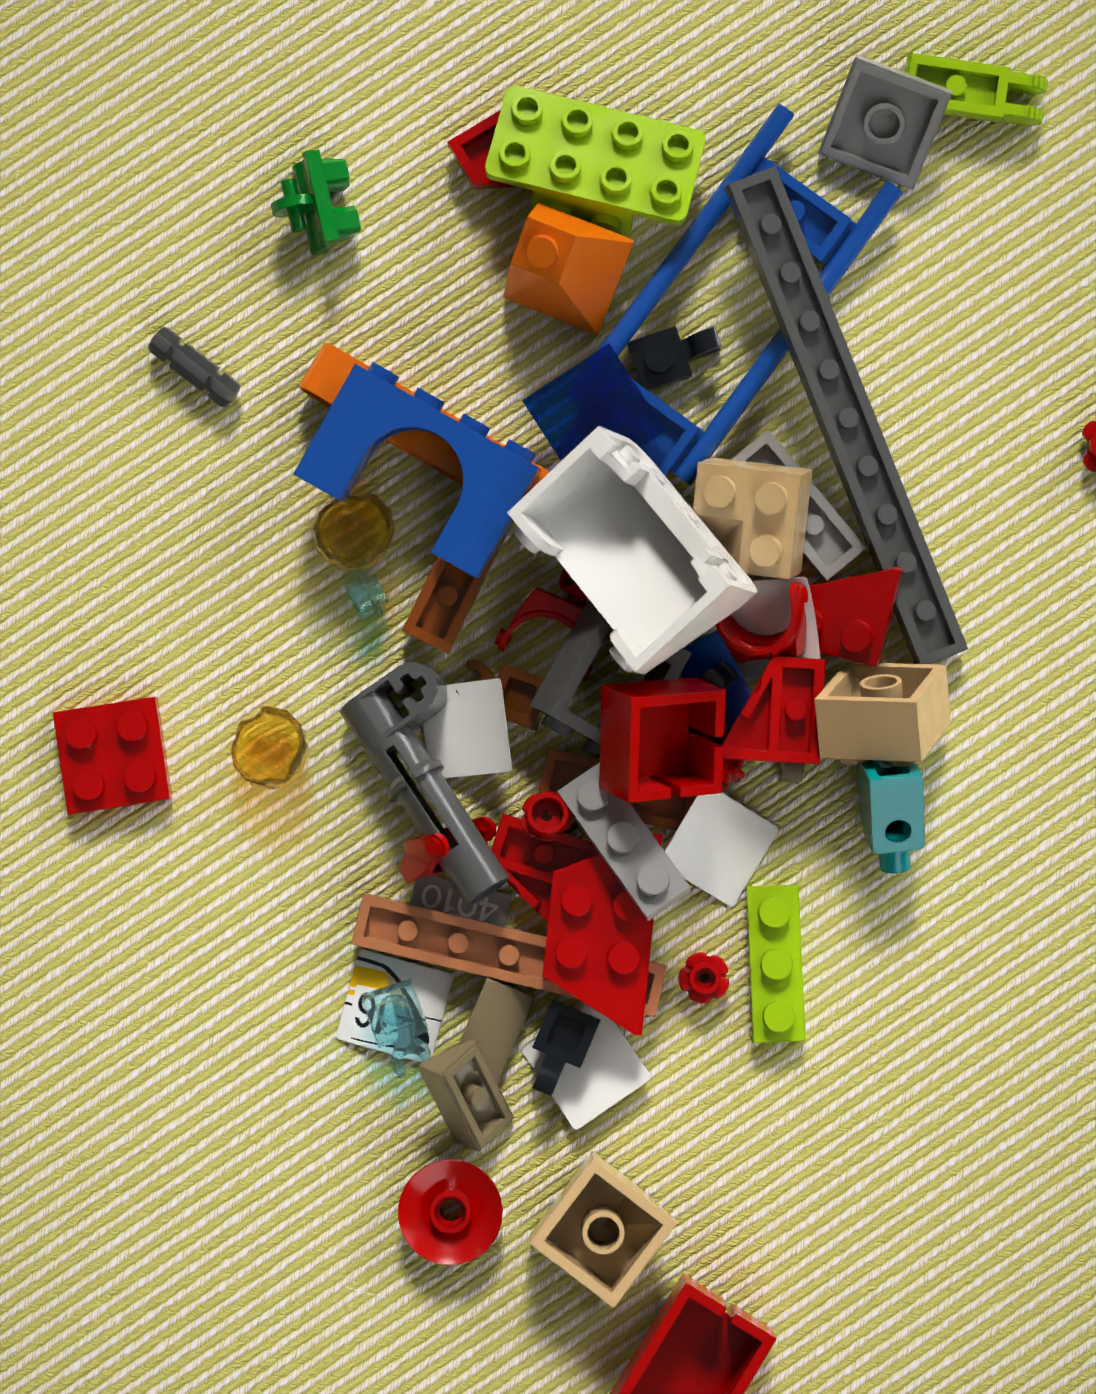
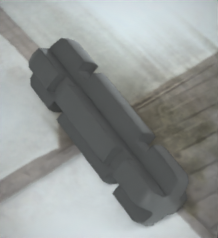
M162 327L151 339L148 346L149 351L163 362L167 359L171 361L170 368L201 392L206 388L210 392L207 396L221 407H227L238 395L241 388L240 383L226 372L223 375L219 374V366L188 342L183 346L179 343L182 339L179 335L168 327Z

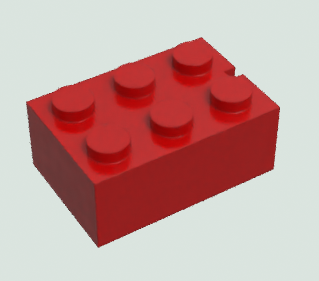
M682 1273L610 1394H744L777 1338L770 1326L733 1303L726 1312L727 1307L723 1297Z

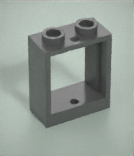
M588 600L529 706L543 713L545 717L541 724L568 739L572 731L586 738L582 748L600 758L601 729L566 709L608 632L612 633L614 631L592 602ZM684 648L680 649L650 670L642 682L678 679L692 653Z

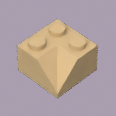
M714 457L698 462L693 510L746 574L790 580L801 573L813 469Z
M846 662L814 699L820 758L838 759L840 763L846 765H856L868 760L889 761L890 765L896 767L913 766L924 760L951 723L946 665L880 663L877 667L858 662Z
M592 1151L529 1234V1244L614 1308L677 1225L678 1221L635 1183Z

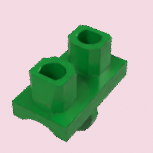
M320 150L305 151L302 154L303 160L292 166L294 179H287L281 182L284 198L271 203V210L274 217L289 218L292 233L306 230L311 254L318 255L327 253L336 243L355 237L361 231V225L357 209L354 206L332 208L329 193L345 191L349 187L350 176L346 160L321 159Z

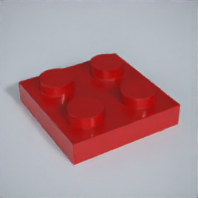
M157 697L53 712L67 815L173 799Z

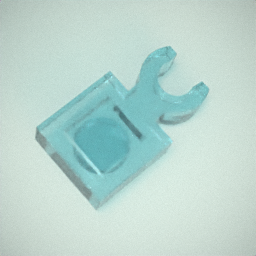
M411 978L362 994V1003L378 1048L390 1044L394 1045L392 1068L399 1078L405 1076V1066L402 1059L406 1055L416 1054L421 1058L422 1063L431 1058L429 1046L423 1040L416 1038L417 1035L428 1032V1024Z

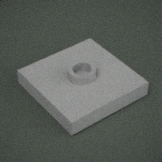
M856 54L818 154L913 190L953 90Z

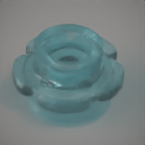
M359 571L356 573L357 578L344 584L346 592L362 621L375 614L378 618H381L383 612L380 606L388 603L386 594L375 575L366 579L364 574Z

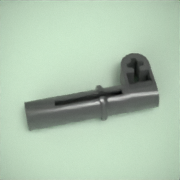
M408 662L396 667L356 695L339 712L387 784V798L389 801H398L421 837L433 833H441L447 838L449 853L438 864L468 907L494 893L507 883L510 877L441 774L444 765L440 760L431 759L413 731L438 714L444 707L447 700L445 680L437 671L417 662ZM415 680L426 684L421 689L424 696L421 701L409 697L414 692L411 684ZM393 689L396 693L407 697L402 702L410 715L405 718L388 694ZM396 754H400V756L408 766L411 774L418 781V783L424 790L425 794L427 795V797L429 798V800L431 801V803L433 804V806L435 807V809L437 810V812L449 828L450 832L458 842V846L454 844V842L444 829L443 825L441 824V822L439 821V819L437 818V816L435 815V813L433 812V810L421 794L419 787L410 777V775L408 774V772L406 771V769L404 768Z

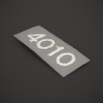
M428 876L415 881L410 904L505 927L513 895L495 891L478 903L467 907L449 879Z

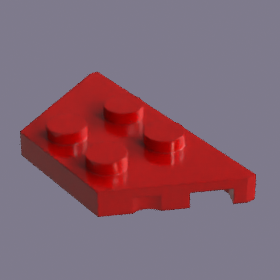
M652 834L661 846L662 834ZM600 854L553 871L542 976L634 1035L642 1036L654 918L649 921L645 919Z

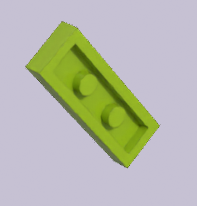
M799 885L747 886L745 888L752 1042L806 1041Z

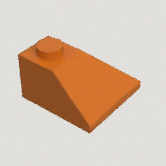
M538 202L525 221L510 263L503 298L598 336L635 240Z

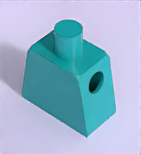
M868 760L867 762L856 764L862 827L872 853L879 854V866L882 872L890 874L906 872L911 868L910 851L920 850L925 847L922 772L918 764L908 767H896L890 765L889 761Z

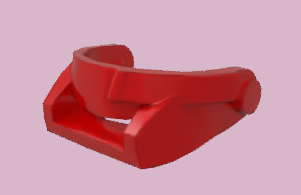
M792 583L790 585L791 620L788 628L782 632L772 635L752 633L738 624L731 614L716 624L718 633L739 663L749 660L767 659L773 656L798 657L804 652L807 628L804 604L808 601V591L805 586H802L801 583Z
M537 587L522 603L508 629L500 628L494 643L498 645L497 649L504 652L506 645L511 640L512 631L521 623L535 617L558 620L572 630L584 607ZM591 664L582 679L584 681H587L593 667Z
M486 816L472 819L487 843L490 842L496 835L494 821ZM444 828L454 844L458 846L459 844L449 828ZM433 833L403 842L405 855L400 871L406 883L444 872L438 864L449 853V842L444 835Z

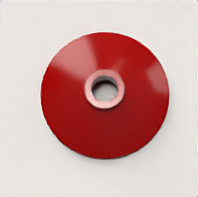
M457 1159L438 1160L419 1169L406 1183L398 1205L400 1229L409 1246L421 1257L441 1265H459L470 1262L482 1255L495 1241L503 1216L500 1193L489 1175L476 1165ZM448 1200L456 1201L461 1207L460 1215L454 1219L446 1218L441 1211L442 1204Z

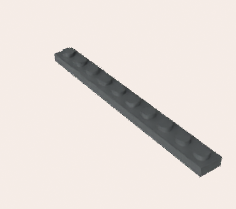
M776 166L728 184L724 190L877 572L892 567L903 568L893 612L914 664H934L967 650L968 646Z

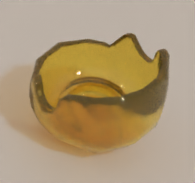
M369 493L366 496L349 495L346 502L335 498L330 504H327L319 511L313 527L317 552L333 567L343 571L367 570L381 561L387 554L395 531L391 509L373 493Z
M262 706L258 714L247 720L240 721L236 731V738L232 743L231 755L233 767L250 785L276 789L292 782L302 773L310 755L305 729L288 710L272 706Z

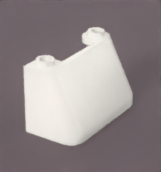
M600 426L594 429L507 512L518 526L514 531L518 540L534 554L541 550L548 555L555 556L613 628L614 631L610 634V639L613 643V646L609 649L610 654L629 673L633 671L642 674L648 673L742 607L757 593L755 585L650 457L631 439Z

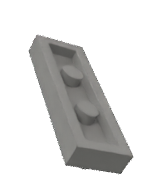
M769 429L731 459L800 468ZM811 481L803 556L823 581L827 582L866 550L867 547Z
M599 762L559 789L557 793L564 800L576 822L645 919L649 921L689 894L691 888L632 805L599 788Z

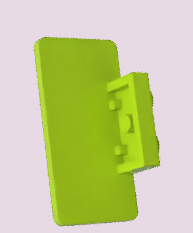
M513 85L505 92L485 165V174L490 180L533 190L531 211L538 202H541L629 238L635 216L672 225H681L686 221L706 137L702 131Z

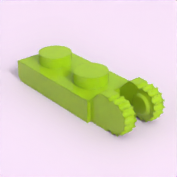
M916 53L908 54L905 73L953 90L944 115L998 123L1004 120L1012 124L1029 126L1042 124L1044 112L1034 106L1006 103L1007 89L1012 92L1028 95L1044 94L1047 92L1048 79L1026 73L1010 71L1011 67Z

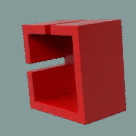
M695 677L602 685L599 788L628 803L671 799V793L680 798L722 793L724 747L696 734H689V726L713 737H724L726 690Z

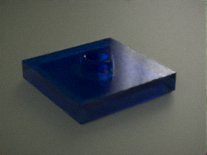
M609 343L522 400L560 461L598 426L631 439L640 448L666 432Z

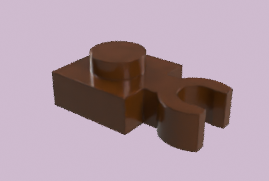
M467 660L465 666L475 672H479L481 680L501 679L506 721L537 732L543 713L529 705L544 678L503 664L499 677H495L492 670L485 664L476 660Z

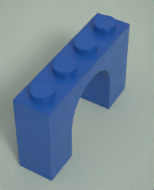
M374 362L371 363L368 370L354 364L293 475L330 496L346 502L370 457L385 440L406 431H425L442 437L449 443L459 458L463 472V488L459 502L431 553L471 576L480 579L513 522L507 512L531 490L541 472L539 467L532 464L536 454L510 439L505 447L489 440L486 436L490 428L464 413L459 422L443 414L440 411L445 402L420 388L416 389L413 396L395 386L400 378L399 376Z

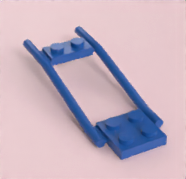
M778 103L719 187L566 393L567 397L583 407L585 411L555 452L565 458L594 429L600 426L631 439L650 457L665 477L671 471L691 485L696 478L698 462L711 458L789 351L779 328L705 431L612 365L730 206L724 190L728 184L776 166L811 256L825 265L819 276L827 296L830 295L903 192L892 183L886 181L857 223L852 221L850 217L772 161L765 158L795 116L789 109Z

